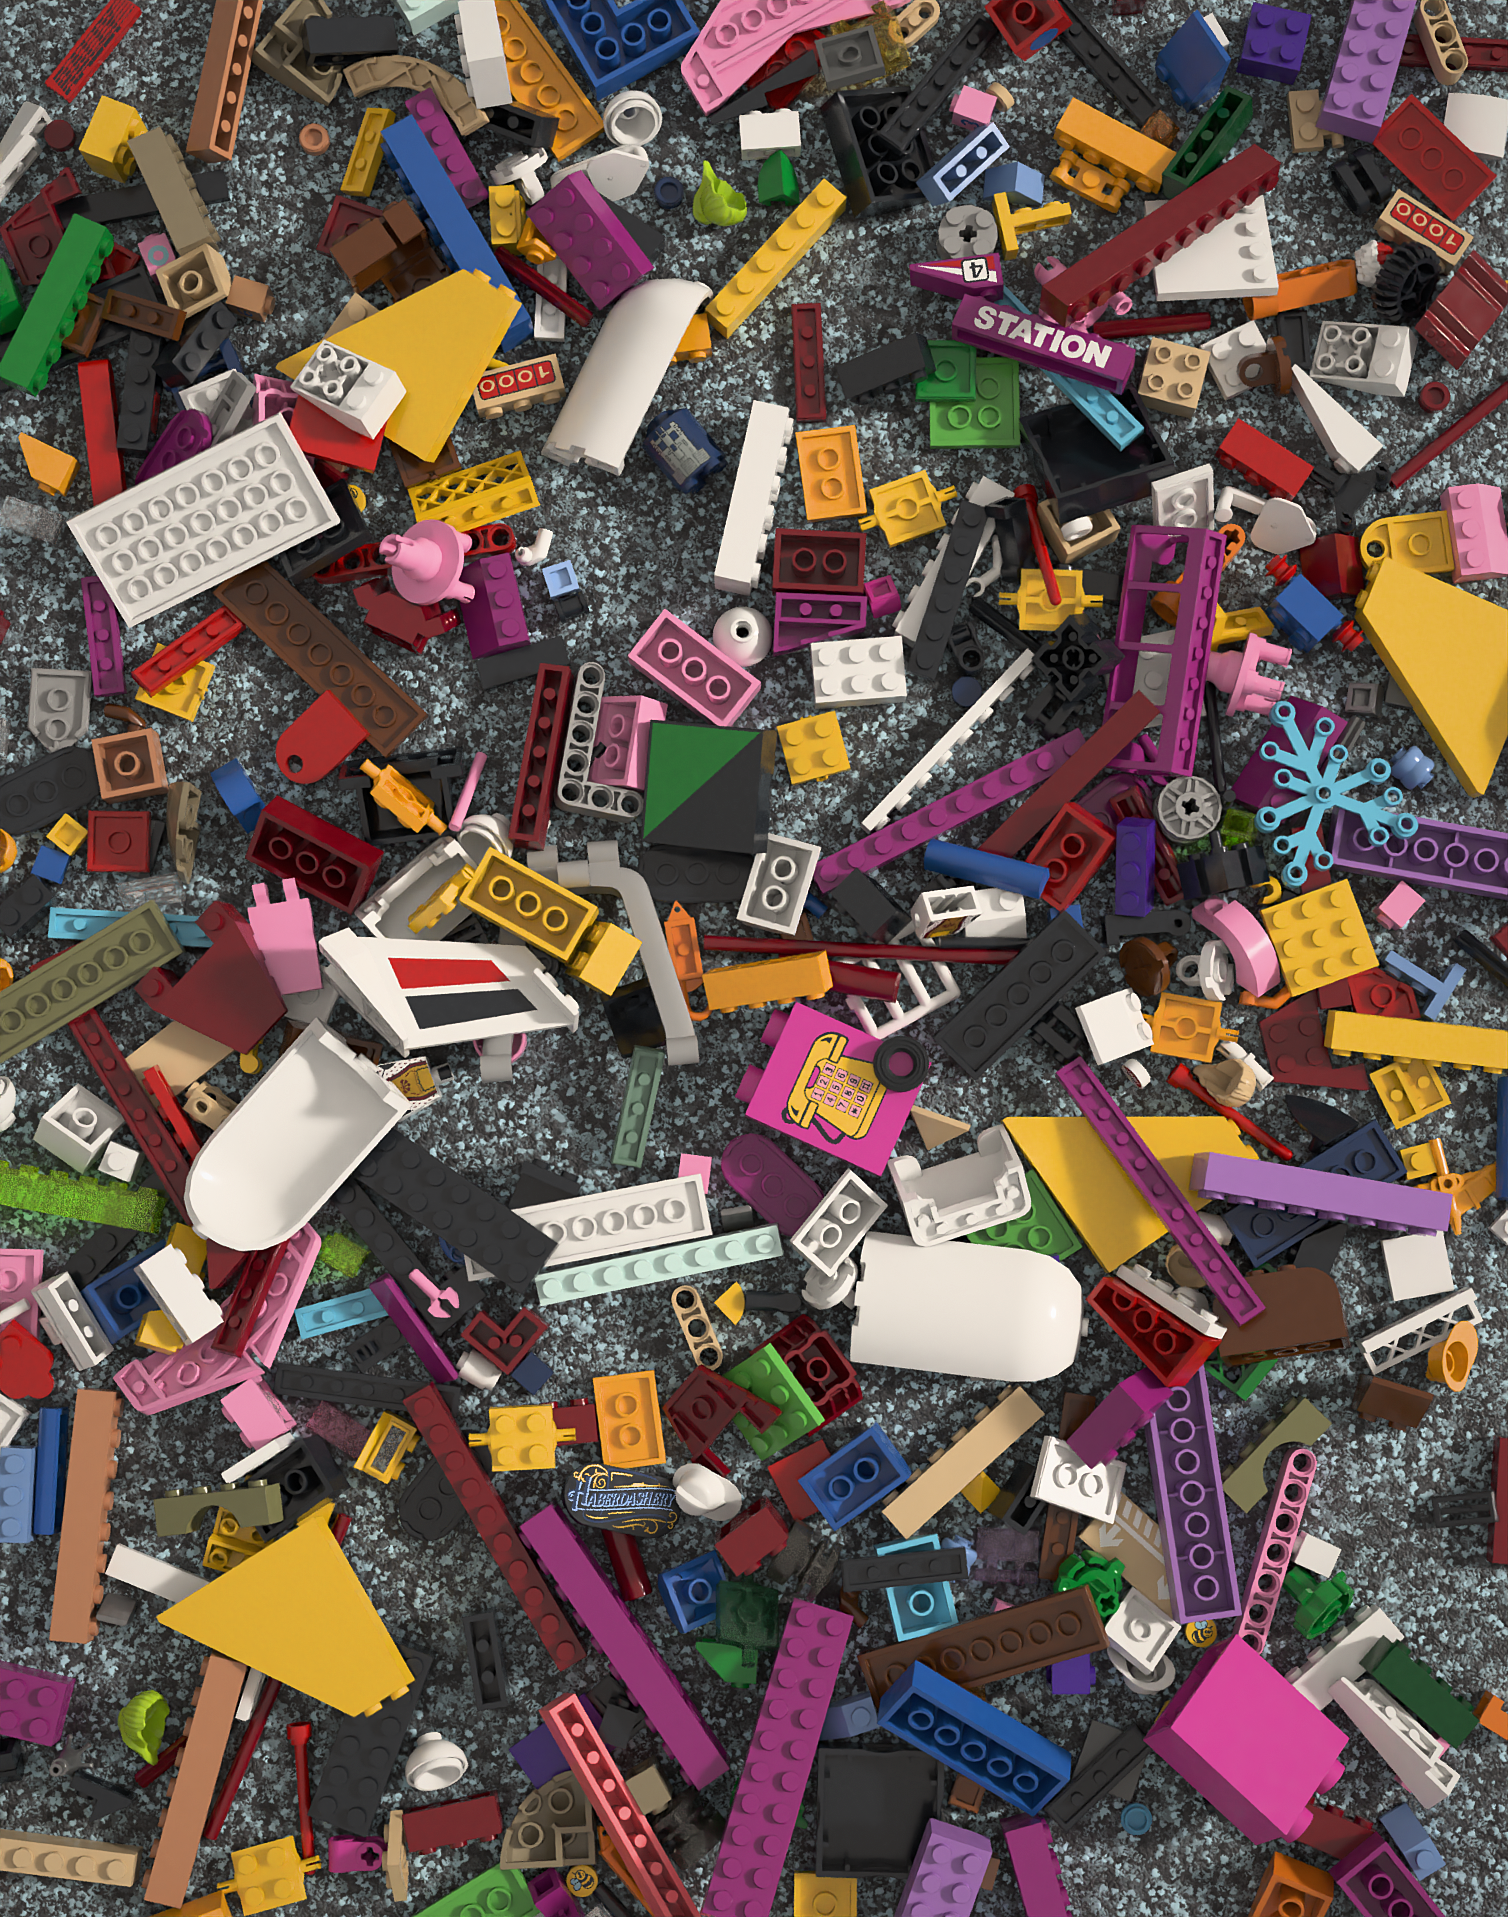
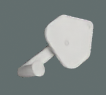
M622 145L555 172L550 178V184L553 189L567 175L582 170L599 193L611 201H617L636 192L650 164L643 147L639 145Z
M1226 486L1221 490L1214 515L1215 519L1219 522L1229 521L1233 515L1230 509L1231 505L1259 515L1251 532V540L1258 548L1279 555L1314 543L1317 527L1310 518L1306 517L1302 507L1298 504L1282 498L1266 500L1231 486Z

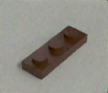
M108 289L100 318L179 342L187 312Z

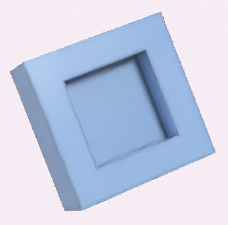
M571 560L542 569L551 599L574 593L580 589Z

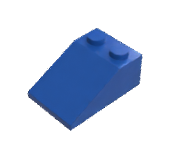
M1196 10L1160 51L1155 63V71L1158 78L1162 82H1166L1171 88V94L1175 103L1178 106H1183L1188 113L1217 95L1231 58L1200 12Z
M164 1239L80 1291L111 1345L140 1327L143 1314L149 1311L161 1310L134 1271V1268L164 1249L166 1245Z
M875 1421L798 1479V1482L835 1532L910 1478L913 1471L877 1421Z

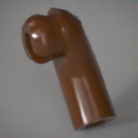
M113 703L106 704L104 708L105 717L128 723L127 732L146 729L145 720L130 707Z
M842 1585L839 1590V1609L842 1613L854 1616L853 1623L858 1628H861L869 1619V1616L858 1607L861 1591L843 1592Z

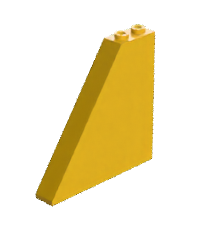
M476 268L473 273L462 269L324 339L396 372L407 392L388 418L384 436L427 462H435L522 305L521 302L514 299L516 292L502 284L496 288L489 283L491 277ZM322 341L279 362L275 368L295 380Z
M1385 556L1370 565L1365 579L1369 580L1365 591H1360L1354 604L1357 607L1354 617L1412 705L1416 715L1468 796L1476 798L1484 795L1508 735V610Z
M1224 1116L1126 1117L1195 1212L1213 1200L1197 1197L1198 1191L1189 1190L1194 1153L1214 1152L1254 1160L1259 1159L1255 1150L1249 1144L1244 1145L1238 1137L1241 1131L1232 1119L1226 1120ZM1006 1117L1000 1121L1001 1124H1004L1007 1133L1105 1273H1110L1168 1232L1085 1117Z
M323 1516L313 1517L156 1616L159 1623L353 1717L362 1713L365 1714L366 1718L383 1708L380 1703L389 1696L393 1701L409 1692L407 1685L415 1681Z

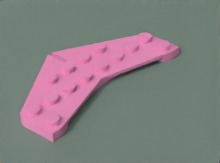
M720 0L681 64L682 78L706 117L717 111L793 34L897 9L911 0Z
M308 1222L291 1236L241 1358L219 1353L210 1348L219 1329V1324L188 1346L184 1343L181 1350L176 1349V1352L171 1355L155 1352L142 1361L135 1359L124 1366L113 1379L136 1410L145 1415H152L262 1375L265 1372L251 1354L253 1352L265 1366L271 1367L321 1248V1238ZM233 1293L219 1306L222 1310V1315H220L222 1319Z

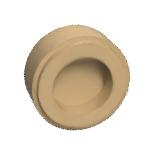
M993 82L986 89L987 94L997 97L995 108L999 111L1007 112L1014 105L1012 95L1001 84Z

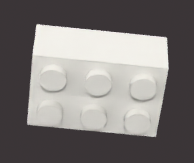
M458 1L460 14L454 15L457 34L463 33L457 35L460 53L462 54L460 57L465 77H470L465 79L468 97H475L477 109L512 103L495 1Z
M902 636L811 643L810 654L815 709L905 702L907 692Z

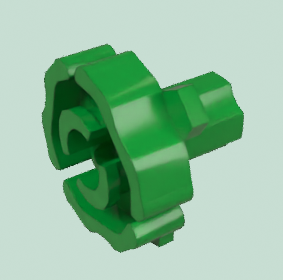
M1084 1550L1081 1553V1557L1089 1564L1098 1563L1101 1565L1100 1568H1090L1085 1566V1563L1079 1557L1072 1554L1059 1567V1575L1053 1585V1593L1056 1594L1088 1584L1102 1623L1105 1625L1106 1616L1115 1614L1120 1607L1118 1592L1123 1587L1121 1574L1125 1566L1116 1557L1108 1561L1098 1552Z
M1301 1565L1295 1566L1285 1575L1282 1587L1299 1603L1293 1627L1306 1639L1311 1640L1325 1633L1336 1624L1339 1614L1343 1615L1353 1602L1352 1597L1355 1591L1345 1582L1347 1575L1343 1571L1336 1574L1330 1581L1325 1580L1321 1583L1316 1581Z

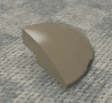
M294 0L275 22L271 31L255 48L251 62L290 89L328 106L340 86L343 77L341 73L342 65L306 67L301 30L305 19L313 16H323L326 19L332 18V12L324 0Z
M183 781L174 782L169 785L166 805L167 837L179 878L182 883L190 884L201 831V825L196 822L202 791L190 782Z
M572 1770L552 1777L550 1781L539 1789L532 1791L518 1807V1813L513 1819L511 1826L507 1828L502 1843L500 1870L599 1863L596 1812Z

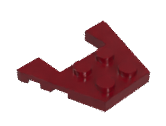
M70 167L62 169L56 179L50 184L47 183L29 204L26 203L0 227V233L24 286H37L40 284L65 233L55 205L82 194L73 170ZM109 256L105 257L100 267L101 273L97 281H105L117 276Z
M1316 989L1310 990L1257 1023L1269 1072L1274 1077L1272 1082L1358 1091L1370 1090L1364 1063L1332 1069L1327 1047L1324 1046L1325 1038L1317 1010L1319 1003Z
M702 1364L694 1369L662 1407L681 1442L685 1441L693 1456L690 1459L692 1463L700 1464L723 1478H726L731 1470L709 1447L738 1413L741 1412L761 1434L767 1431L783 1413L778 1407Z

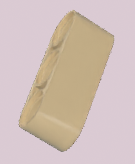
M1422 0L1414 14L1415 27L1437 81L1443 85H1453L1460 79L1468 65L1467 54L1446 1ZM1424 10H1431L1436 16H1429ZM1435 36L1444 38L1446 43L1438 42ZM1446 63L1453 64L1457 70H1450L1447 68Z
M682 1285L675 1289L672 1294V1306L697 1365L702 1364L711 1370H715L722 1363L723 1352L699 1293L692 1286ZM683 1290L690 1291L694 1296V1303L688 1308H683L677 1303V1295ZM693 1319L704 1321L706 1324L705 1333L701 1336L692 1335L688 1328L690 1321ZM705 1348L716 1350L718 1354L716 1363L712 1365L704 1364L700 1358L702 1350Z

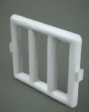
M913 920L888 944L901 945L900 939L913 932L916 933ZM918 937L922 946L937 947L932 938L920 939ZM878 940L875 942V944H884ZM841 957L835 960L849 964H855L862 960L864 966L880 969L875 959ZM896 960L920 1005L904 1013L897 999L896 1004L884 1002L893 1019L879 1027L874 1023L861 997L846 995L847 999H845V1002L850 1011L854 1009L866 1033L881 1040L960 997L961 990L945 962H932L946 991L930 999L910 960Z

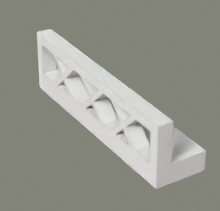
M1468 1287L1461 1288L1355 1341L1371 1374L1375 1375L1436 1343L1446 1340L1452 1328L1448 1330L1449 1324L1458 1323L1451 1320L1453 1312L1462 1306L1467 1305L1473 1317L1467 1320L1473 1326L1482 1322L1483 1319L1474 1303L1477 1297L1473 1289ZM1436 1319L1445 1321L1441 1334L1434 1337L1424 1333L1426 1324ZM1410 1332L1417 1334L1414 1347L1408 1350L1396 1347L1400 1337ZM1422 1337L1429 1338V1340L1421 1343ZM1382 1346L1390 1348L1386 1361L1375 1365L1370 1352ZM1395 1350L1402 1352L1393 1357Z

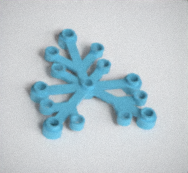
M1279 701L1271 708L1269 719L1274 726L1284 729L1296 755L1280 750L1279 746L1272 741L1262 745L1259 755L1266 762L1275 761L1304 772L1309 782L1293 777L1292 773L1287 769L1278 770L1273 776L1275 787L1279 789L1287 788L1306 796L1276 809L1273 807L1261 808L1254 817V825L1262 833H1271L1279 826L1281 820L1312 807L1304 830L1288 837L1279 836L1272 843V850L1278 856H1284L1291 849L1298 846L1293 862L1288 863L1281 871V880L1284 885L1289 888H1297L1306 881L1308 873L1305 863L1309 852L1313 857V865L1318 871H1326L1332 866L1333 856L1329 852L1324 851L1316 832L1324 810L1330 809L1333 806L1360 816L1369 834L1368 841L1372 846L1380 847L1389 838L1388 831L1380 827L1378 822L1390 826L1393 835L1399 839H1408L1415 834L1418 829V822L1412 814L1401 813L1395 815L1381 810L1386 807H1395L1402 801L1403 794L1400 789L1390 787L1383 795L1365 803L1341 795L1367 782L1373 785L1384 783L1391 773V768L1387 761L1375 758L1365 766L1363 771L1335 782L1340 765L1348 757V751L1343 745H1334L1328 752L1329 761L1322 778L1317 765L1326 739L1334 731V722L1327 717L1317 721L1314 726L1315 735L1308 750L1294 722L1296 714L1294 706L1287 701ZM1285 708L1289 715L1282 717L1278 710ZM1321 723L1327 724L1329 731H1321L1319 725ZM1271 747L1274 750V755H1266L1264 748ZM1339 750L1343 758L1336 759L1333 756V751ZM1374 766H1381L1384 773L1381 775L1375 773ZM1278 775H1285L1288 778V782L1285 784L1280 783ZM1319 790H1326L1329 797L1327 799L1321 798ZM1388 793H1394L1397 796V801L1391 802L1387 797ZM1264 814H1271L1274 821L1272 823L1265 822ZM1401 821H1409L1411 824V828L1404 829L1401 825ZM1374 832L1381 833L1383 841H1376L1373 836ZM1277 842H1285L1287 850H1279ZM1320 856L1327 858V866L1319 864L1318 858ZM1291 869H1298L1301 874L1300 878L1292 877L1290 874Z

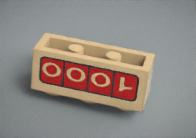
M1400 189L1396 191L1373 229L1377 230L1380 237L1387 241H1394L1398 245H1401L1403 242L1409 243L1413 241L1431 247L1432 250L1436 251V256L1440 258L1439 265L1442 269L1439 273H1444L1447 276L1474 238Z
M556 353L485 371L473 392L479 417L495 419L501 417L503 412L515 409L516 412H522L531 409L533 404L544 402V404H554L559 402L561 397L566 396V391Z

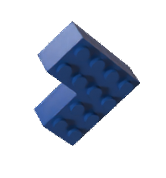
M540 0L597 101L688 53L700 35L698 27L682 0H634L618 9L614 0Z

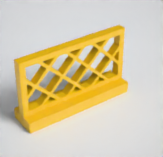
M521 451L441 477L440 480H433L432 483L427 482L407 489L417 523L429 519L439 520L452 525L460 533L540 506ZM518 463L512 470L505 469L507 466ZM488 474L484 480L476 479L478 476ZM497 477L505 478L501 483L494 482ZM459 484L455 490L448 489L452 485ZM469 486L476 487L473 493H468L465 491L469 488ZM426 494H431L426 500L417 498ZM441 496L448 497L444 503L437 502V500Z

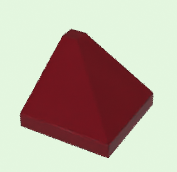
M321 460L317 462L313 470L323 490L343 477L347 481L350 476L346 471L340 472Z

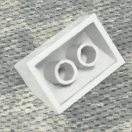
M768 833L767 853H757L736 919L747 926L772 933L795 936L821 847Z
M847 1169L790 1239V1243L793 1249L809 1264L831 1277L888 1205L855 1173Z

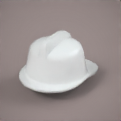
M694 1463L685 1464L675 1472L672 1481L676 1488V1501L685 1513L695 1516L703 1515L715 1521H726L733 1518L740 1511L742 1505L741 1493L729 1480L700 1464Z
M1109 1646L1107 1648L1110 1661L1123 1674L1125 1684L1137 1694L1156 1695L1160 1690L1169 1687L1175 1679L1174 1665L1164 1654L1154 1670L1146 1676L1113 1647Z

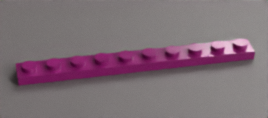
M1080 1056L1055 1073L1057 1080L1238 1328L1263 1312L1266 1307L1084 1059Z

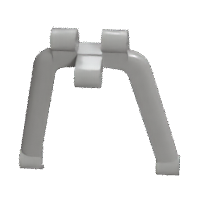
M618 840L587 842L588 860L559 862L557 845L545 846L544 851L526 849L529 869L575 895L612 894L620 898L633 936L642 941L638 952L666 1035L668 1065L700 1063L697 1035L694 1034L693 1024L649 888L644 878L638 872L620 867ZM500 927L498 944L528 947L526 941ZM514 1034L483 1039V1056H480L482 1083L513 1080L511 1058Z

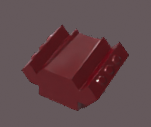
M1473 249L1414 328L1458 370L1508 304V284Z
M388 576L371 579L362 583L360 587L353 589L358 606L369 610L363 621V624L367 626V630L373 635L419 656L431 637L445 633L462 623L457 608L443 612L439 601L430 605H419L406 600L400 595L396 587H391Z
M804 1313L749 1352L751 1356L771 1343L819 1410L825 1421L806 1433L805 1435L811 1437L863 1399L861 1386L854 1378L857 1375L856 1371L827 1330L821 1331L815 1321Z

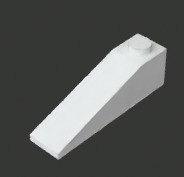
M1296 364L1292 367L1291 387L1328 455L1334 461L1335 468L1341 474L1346 473L1349 476L1351 474H1358L1379 452L1383 445Z

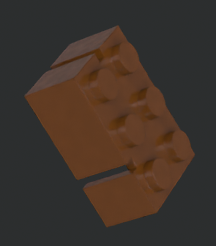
M405 199L399 203L394 201L388 204L383 209L380 218L364 220L357 227V231L349 236H340L333 242V247L329 249L335 266L354 293L360 294L381 280V278L430 247L424 226Z

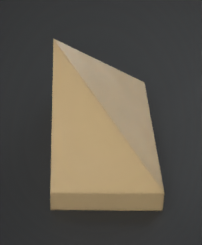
M915 1105L910 1110V1115L927 1150L969 1131L970 1128L969 1124Z

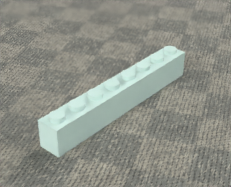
M778 1222L547 1270L540 1272L535 1278L540 1306L783 1256L784 1250Z

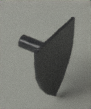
M1288 1094L1285 1096L1287 1108L1295 1123L1312 1136L1308 1146L1309 1151L1312 1153H1319L1323 1144L1326 1145L1359 1125V1122L1349 1115L1321 1101L1303 1096Z

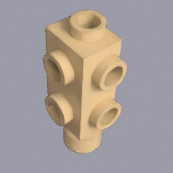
M195 1081L185 1094L188 1101L182 1109L187 1111L194 1121L204 1123L215 1131L238 1104L224 1095L220 1088L211 1086L205 1081L201 1084ZM208 1093L215 1094L216 1101L208 1096Z

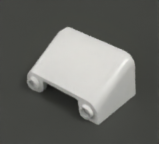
M449 835L447 837H439L365 900L354 914L375 938L440 941L472 913V911L461 905L458 896L455 897L458 904L446 916L441 912L442 917L431 929L425 926L415 934L407 926L409 924L408 917L466 863L475 870L478 866L454 838Z
M1004 1124L988 1128L978 1136L977 1147L979 1152L921 1170L917 1159L909 1155L888 1160L889 1172L909 1230L916 1244L925 1247L932 1246L1019 1218L1030 1210L1031 1198L1023 1166Z

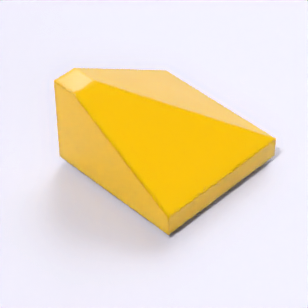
M982 1471L960 1492L981 1514L994 1502L1001 1490Z

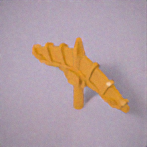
M1431 1139L1428 1142L1436 1165L1437 1176H1433L1428 1183L1418 1184L1414 1188L1453 1194L1449 1224L1454 1234L1460 1235L1461 1214L1472 1207L1478 1210L1481 1208L1480 1202L1493 1191L1496 1192V1162L1485 1165L1475 1172L1470 1171L1461 1175L1449 1173L1441 1139Z

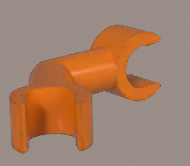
M1285 983V986L1273 997L1264 995L1256 997L1249 991L1240 992L1239 1004L1275 1010L1282 1006L1291 996Z

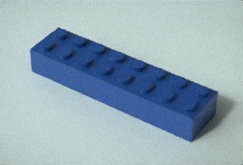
M411 114L380 131L384 141L380 144V147L385 154L384 158L392 172H396L402 190L407 197L410 196L416 214L421 222H425L430 238L436 247L439 246L443 254V260L450 270L456 273L465 269L473 273L476 268L491 277L489 281L491 285L498 288L502 284L515 292L413 115ZM516 293L514 299H516V300H518L519 302H521V300L519 299V297H518V295H517V293ZM523 304L500 343L504 353L534 337L531 317Z

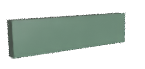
M634 1045L610 1157L612 1164L641 1168L664 1063L665 1050Z

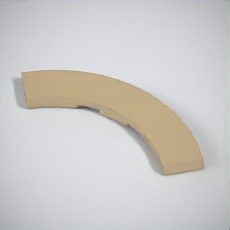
M392 55L367 58L343 69L354 97L360 98L370 92L389 87L410 88L419 92L431 87L440 106L450 115L461 135L467 136L490 122L484 109H477L475 97H468L465 84L442 67L428 61L410 56Z

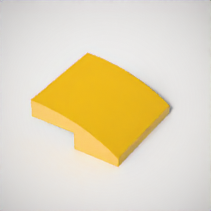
M1412 1058L1411 1063L1394 1061L1369 1074L1396 1130L1451 1104L1434 1067L1423 1065V1059Z

